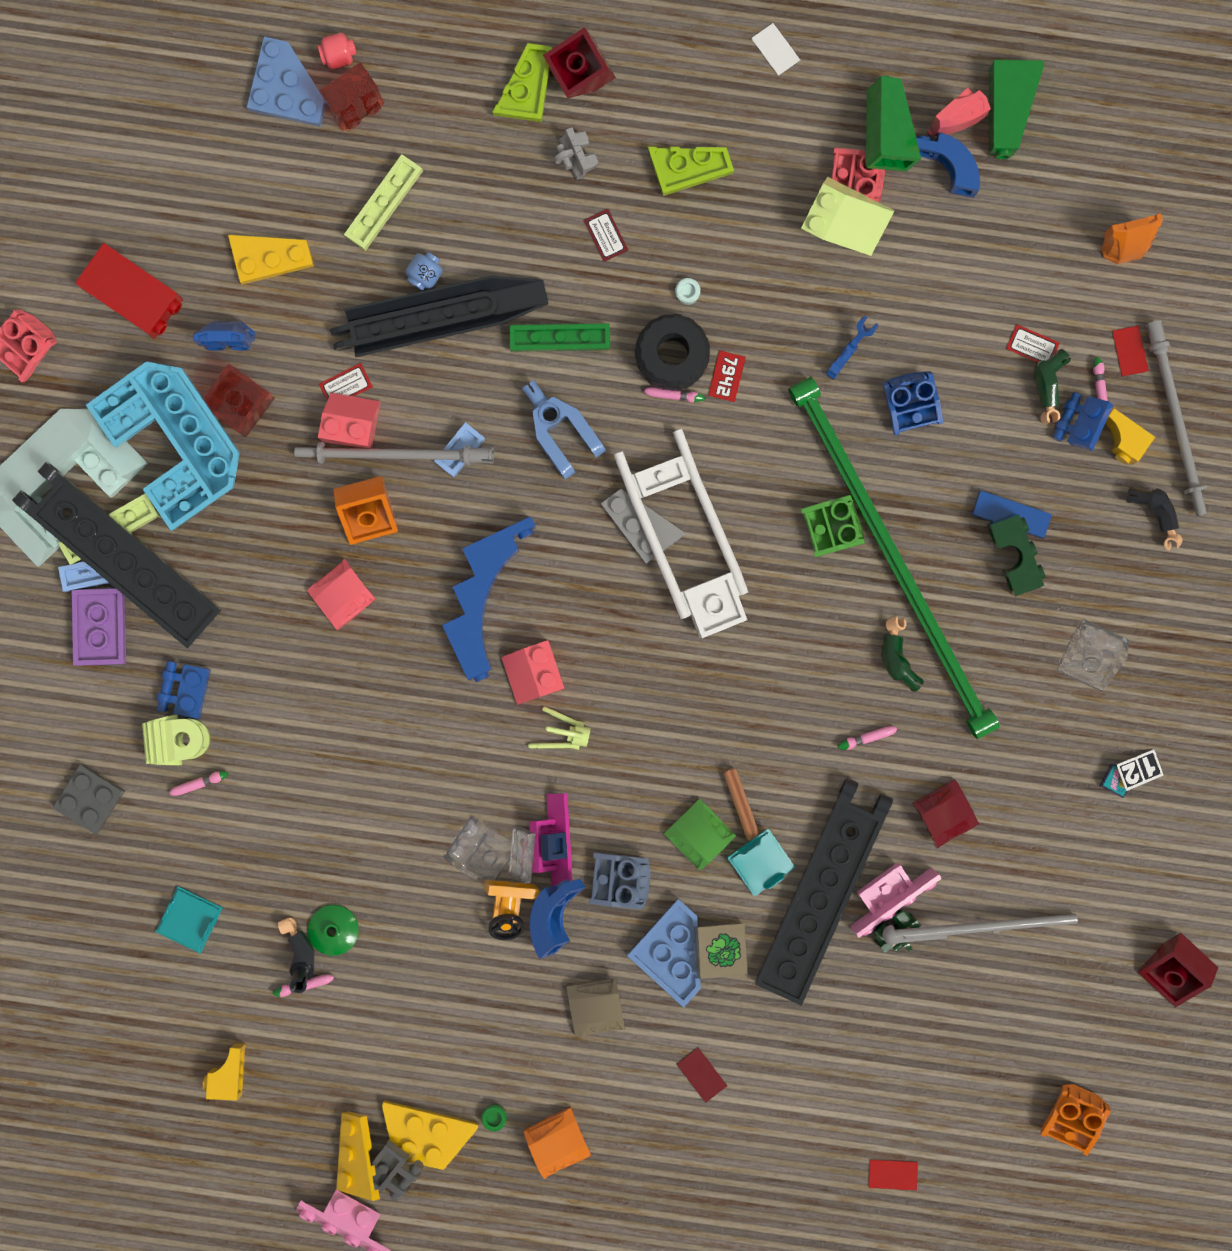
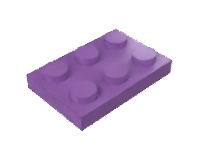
M117 589L72 590L73 666L126 664L125 596Z

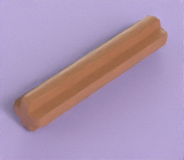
M735 768L724 771L723 774L746 839L750 841L759 835V831L738 772Z

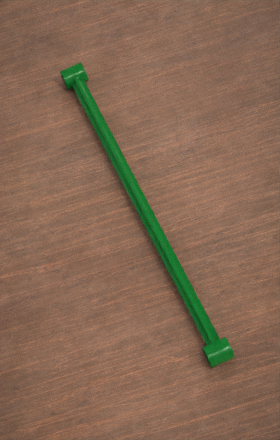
M810 376L789 387L788 391L794 404L798 408L804 406L971 716V718L966 720L971 733L978 740L999 729L1000 724L990 708L984 710L816 399L821 396L815 380Z

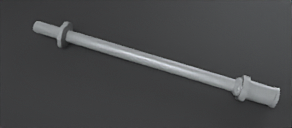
M1162 320L1153 321L1146 324L1151 343L1149 349L1150 352L1157 356L1190 487L1184 491V494L1191 493L1196 515H1205L1207 512L1201 491L1207 489V485L1199 484L1166 353L1170 344L1169 341H1166Z
M318 442L317 448L295 447L294 450L295 457L317 458L320 464H324L326 458L460 460L465 465H471V463L493 464L494 462L493 447L471 448V445H465L461 450L326 448L324 442Z

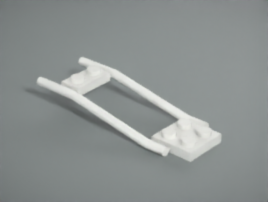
M680 429L673 432L681 453L680 457L635 474H631L623 451L614 454V458L631 503L671 593L679 617L684 619L691 615L699 638H704L747 620L739 596L748 593V589L699 476L683 430ZM691 480L730 573L681 592L641 498Z

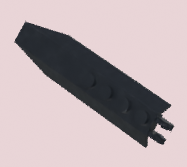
M487 276L345 308L348 324L333 327L330 329L332 336H340L350 332L352 339L333 344L334 350H346L354 347L355 357H361L502 325L544 307L549 303L542 279Z

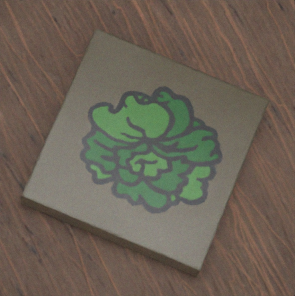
M745 923L695 927L698 979L747 974Z

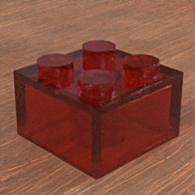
M361 62L319 90L327 109L343 132L357 127L364 117L376 114L384 104L378 86Z
M228 363L203 399L218 419L246 438L275 397Z

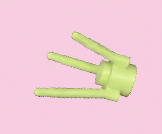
M545 706L542 708L544 712L573 725L570 726L569 730L549 726L545 728L548 732L568 736L567 741L570 742L528 744L529 748H573L579 750L580 746L587 747L590 728L584 726L585 722L576 721Z

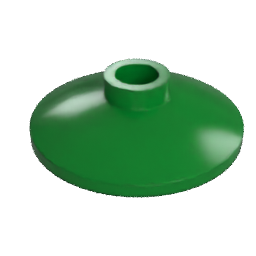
M327 905L320 908L314 913L308 925V936L313 947L322 954L329 956L341 955L350 950L356 943L359 934L356 917L349 909L340 905ZM329 927L336 929L335 936L328 934Z

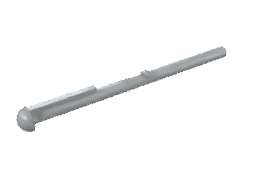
M1076 914L898 930H894V927L889 925L883 931V939L887 944L895 945V943L947 939V935L988 931L997 933L1002 930L1077 924L1078 918Z

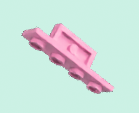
M899 863L894 864L857 891V894L870 912L850 925V928L859 938L862 935L870 934L876 925L883 920L891 919L898 909L913 903L916 897L923 891L934 888L937 881L942 879L941 876L933 868H929L911 881Z
M338 1190L334 1192L324 1213L303 1201H300L296 1209L300 1213V1218L309 1223L315 1221L321 1224L322 1230L328 1234H339L345 1238L344 1242L352 1247L357 1248L359 1245L367 1251H391L369 1238L381 1214Z

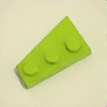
M527 43L508 85L503 90V95L498 105L496 104L492 112L493 116L542 122L550 67L543 55L552 49L551 46Z
M648 147L663 196L734 174V168L727 147H696L695 149Z

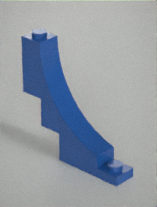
M528 517L463 548L475 576L453 586V590L465 615L442 626L469 681L474 679L477 683L489 677L488 672L493 670L487 656L483 633L486 603L501 570L519 552L514 538L525 539L533 534V529H536L532 517Z

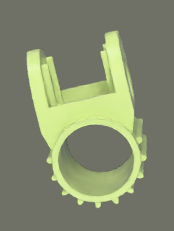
M172 715L142 723L146 764L182 765V760L198 758L209 747V731L198 720L178 719V715ZM185 733H187L190 738V741L187 746L183 743L182 740L183 735Z

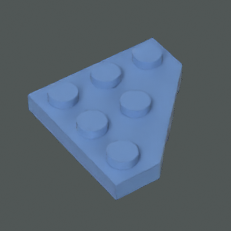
M264 37L247 104L248 111L321 127L326 102L292 47L286 41Z
M678 898L632 948L627 956L684 1008L701 989L700 979L697 978L695 927L698 926L697 915Z

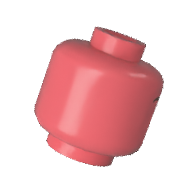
M344 33L325 36L322 38L321 44L318 45L323 65H328L332 70L351 65L353 62L352 55H356L353 39L348 40Z

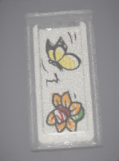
M513 827L509 877L523 884L531 883L535 833L522 827Z

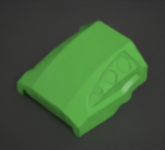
M851 495L801 509L815 557L865 544L862 527Z
M700 798L664 832V835L699 871L708 865L736 836Z

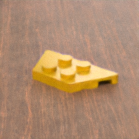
M384 1100L382 1105L389 1139L409 1154L406 1161L414 1163L416 1160H420L424 1166L441 1170L446 1168L479 1126L477 1122Z

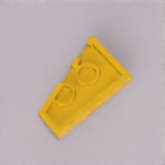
M228 235L237 273L242 285L314 267L307 240Z

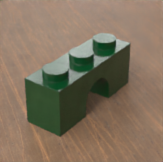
M1012 514L986 524L995 548L1000 549L1005 546H1013L1018 552V561L1015 566L1003 571L1011 594L1018 596L1043 587V579L1046 576L1041 564L1037 565L1034 556L1037 555V550L1033 541L1029 542L1026 535L1029 528L1025 518H1020L1019 514Z

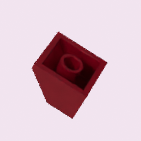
M585 27L543 55L567 98L595 92L616 78L593 36Z
M1179 933L1163 943L1139 969L1138 973L1176 1008L1212 987L1219 967L1188 938Z

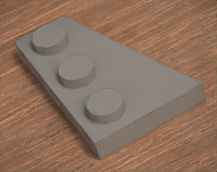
M622 489L618 490L602 502L601 505L644 563L647 564L655 556L628 493ZM644 505L663 551L686 535L685 532Z

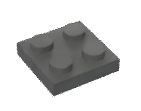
M79 765L53 806V809L96 835L102 829L125 791L88 767Z

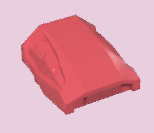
M969 88L965 89L935 116V120L927 134L930 137L938 136L939 133L952 134L978 123L987 116L991 109L987 97L980 90L973 93Z
M834 148L831 179L880 203L885 170L867 168L865 151Z
M20 309L14 310L0 327V361L19 377L18 380L26 382L51 346L57 343L55 335L35 316Z
M343 559L332 571L307 589L310 596L337 630L376 600L374 595L369 592L364 583L358 578V575L352 570L346 559Z

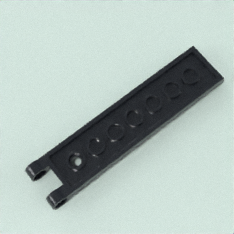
M46 461L38 470V473L54 486L49 493L37 504L31 496L20 490L12 501L188 649L222 610L63 476L57 468ZM65 508H70L72 511V515L68 518L63 515Z
M846 778L841 786L838 798L755 980V985L801 1006L893 803V798L881 793L874 805L872 814L850 804L859 783L849 778ZM848 827L855 829V834L851 837L846 835Z

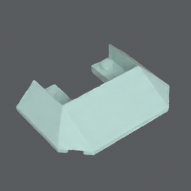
M60 409L0 465V528L37 567L41 566L60 548L58 544L60 541L19 508L12 499L22 490L31 496L37 504L41 502L42 496L53 486L38 473V470L46 461L57 468L63 476L74 465L78 464L111 498L148 464L127 441L119 447H114L89 409Z

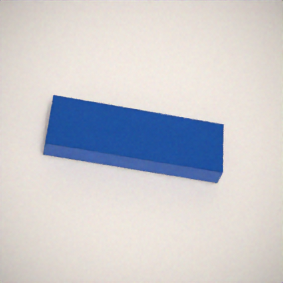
M979 491L971 514L990 522L1012 514H1019L1020 518L1024 517L1028 524L1029 531L1026 534L1041 539L1045 538L1052 517L1050 513L984 491Z

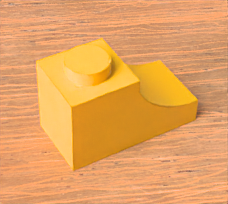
M1115 408L1111 410L1105 423L1113 435L1114 446L1111 451L1116 454L1115 458L1126 465L1139 462L1155 439V436Z
M235 1043L230 1048L225 1064L220 1068H213L208 1072V1075L204 1076L203 1091H206V1099L237 1101L242 1096L245 1044Z

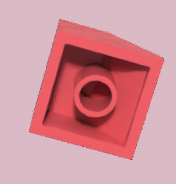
M331 393L322 412L318 438L325 443L372 449L380 401Z
M548 640L501 657L517 705L565 689Z

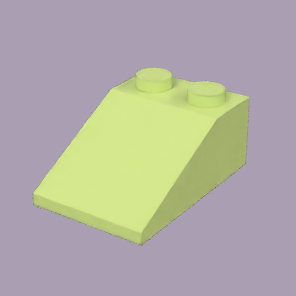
M827 177L801 229L825 241L871 256L895 210Z

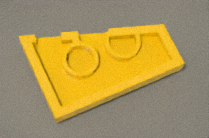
M350 1111L342 1112L336 1190L375 1201L379 1200L380 1197L379 1190L374 1189L373 1176L376 1175L375 1165L371 1166L369 1151L372 1146L368 1120L365 1115Z

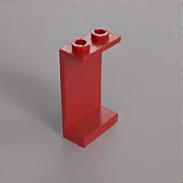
M105 243L101 245L75 282L86 293L101 301L146 332L153 339H156L157 336L165 332L170 317L176 315L182 307L181 302L183 298L178 293Z

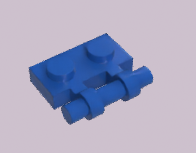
M1073 392L1070 400H1067L1063 407L1065 411L1061 420H1058L1054 427L1056 431L1053 439L1062 442L1064 435L1068 434L1070 436L1067 442L1070 445L1093 451L1113 405L1110 401L1087 396L1084 405H1081L1079 402L1082 395ZM1078 414L1075 425H1070L1073 415Z
M167 661L165 671L162 670L161 678H163L161 692L157 693V711L167 712L168 703H174L173 714L200 719L211 670L184 664L182 674L175 673L177 663ZM173 680L180 681L177 696L170 695Z

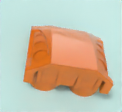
M1161 213L1112 225L1104 235V242L1101 247L1103 258L1116 264L1142 259L1156 238L1158 228L1162 225L1163 218Z
M1062 1085L1061 1093L1043 1123L1040 1134L1044 1137L1047 1135L1083 1151V1154L1088 1156L1099 1139L1103 1126L1111 1112L1110 1105L1097 1094L1077 1085Z
M571 1107L548 1116L524 1129L528 1147L543 1179L591 1156V1152L586 1145Z

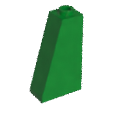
M994 60L989 68V105L991 109L989 111L988 156H996L997 159H1009L1019 149L1043 71V60Z
M885 75L877 78L876 82L867 89L866 167L907 172L921 160V155L901 78Z

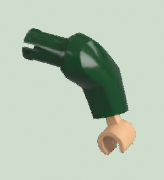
M1060 349L1048 360L1038 361L1034 368V378L1041 406L1046 407L1047 410L1041 414V422L1045 425L1050 422L1049 414L1052 416L1053 423L1060 419L1059 411L1054 409V406L1059 405L1056 372L1071 361L1070 355L1064 349Z
M898 616L888 619L886 622L890 635L884 636L881 657L890 677L893 680H901L911 691L916 692L921 688L916 682L923 685L924 680L910 669V663L903 655V637L897 635L898 631L906 628V620L904 618L898 619Z

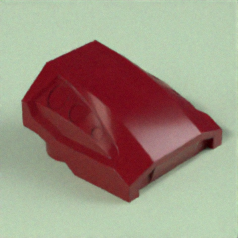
M956 779L940 786L912 803L921 815V820L925 823L927 831L933 838V844L937 849L979 825Z

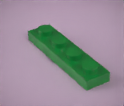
M610 323L510 325L511 352L610 350Z

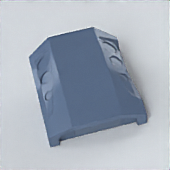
M594 853V879L592 898H589V904L643 909L649 895L651 869L648 858Z

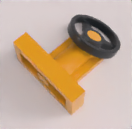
M485 879V892L487 895L495 896L493 916L488 924L489 934L498 940H512L519 937L524 931V922L519 917L521 898L536 899L539 895V888L532 883ZM514 923L521 925L519 930L515 927ZM498 930H500V931H502V932H509V931H511V932H513V933H512V934H508V935H501V934L495 933V931H498Z

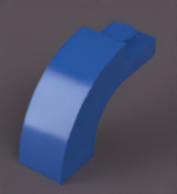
M939 133L935 141H932L927 136H918L916 139L921 157L935 160L947 169L951 179L950 193L974 198L979 191L980 176L978 166L971 152L960 141L944 133Z
M566 879L558 885L544 888L537 896L530 914V935L539 959L557 953L570 941L563 926V913L568 902L585 888L581 879L573 881Z

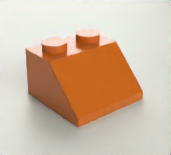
M382 476L333 489L335 507L350 545L398 532L390 498Z

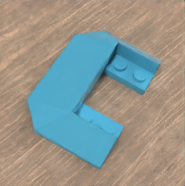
M146 361L86 404L114 447H119L155 420L173 444L183 461L143 488L171 531L234 488L240 452L183 368Z

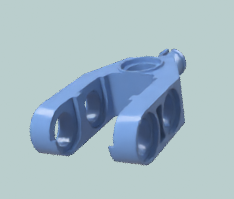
M534 380L529 383L534 393L528 385L523 387L522 391L525 392L535 406L533 418L537 442L566 480L576 472L549 435L548 431L557 427L563 420L567 419L574 425L582 441L589 446L595 458L603 454L606 449L578 409L555 397L547 398ZM554 410L557 413V418L554 421H546L543 418L544 412Z

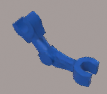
M866 315L857 323L859 333L852 342L850 341L827 371L826 375L831 379H835L858 348L857 345L864 336H872L877 330V323L872 328L865 327L864 322L868 318Z

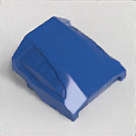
M213 321L193 334V341L198 346H204V349L211 351L225 350V346H229L231 350L246 351L250 350L251 342L255 341V331L242 321Z
M931 371L914 372L891 378L882 383L894 435L930 424H943L940 399Z

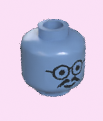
M429 252L426 255L416 254L405 271L408 276L407 281L422 291L425 288L432 289L443 272L441 266L438 265L440 259Z

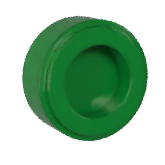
M499 1104L488 1105L483 1110L481 1116L483 1126L492 1132L501 1130L507 1121L506 1110Z

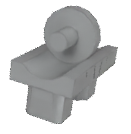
M573 128L566 129L565 135L559 139L560 145L556 147L559 154L554 157V161L556 164H564L566 170L572 169L575 179L579 180L588 171L597 166L598 160L593 152L585 155L582 148L589 144L585 131L574 132Z

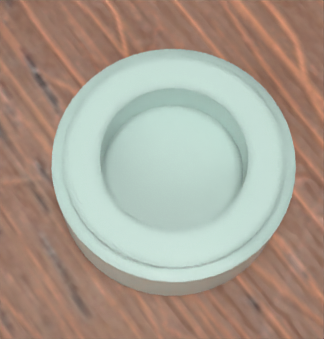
M691 278L679 281L675 289L677 300L685 305L695 303L700 296L699 284Z

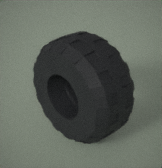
M665 314L651 320L640 332L635 346V360L640 373L649 384L662 390L678 391L692 386L704 374L710 358V345L704 330L693 319L681 314ZM669 340L677 341L686 348L688 356L680 364L668 365L659 358L657 354L658 347Z

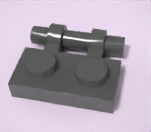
M388 1140L371 1163V1166L375 1165L376 1175L373 1176L374 1189L382 1193L385 1187L391 1190L390 1198L397 1201L400 1196H404L408 1192L411 1182H415L419 1178L420 1171L424 1167L423 1163L420 1160H416L413 1164H407L406 1160L409 1154ZM396 1173H399L403 1177L401 1179H397L394 1176L396 1175Z

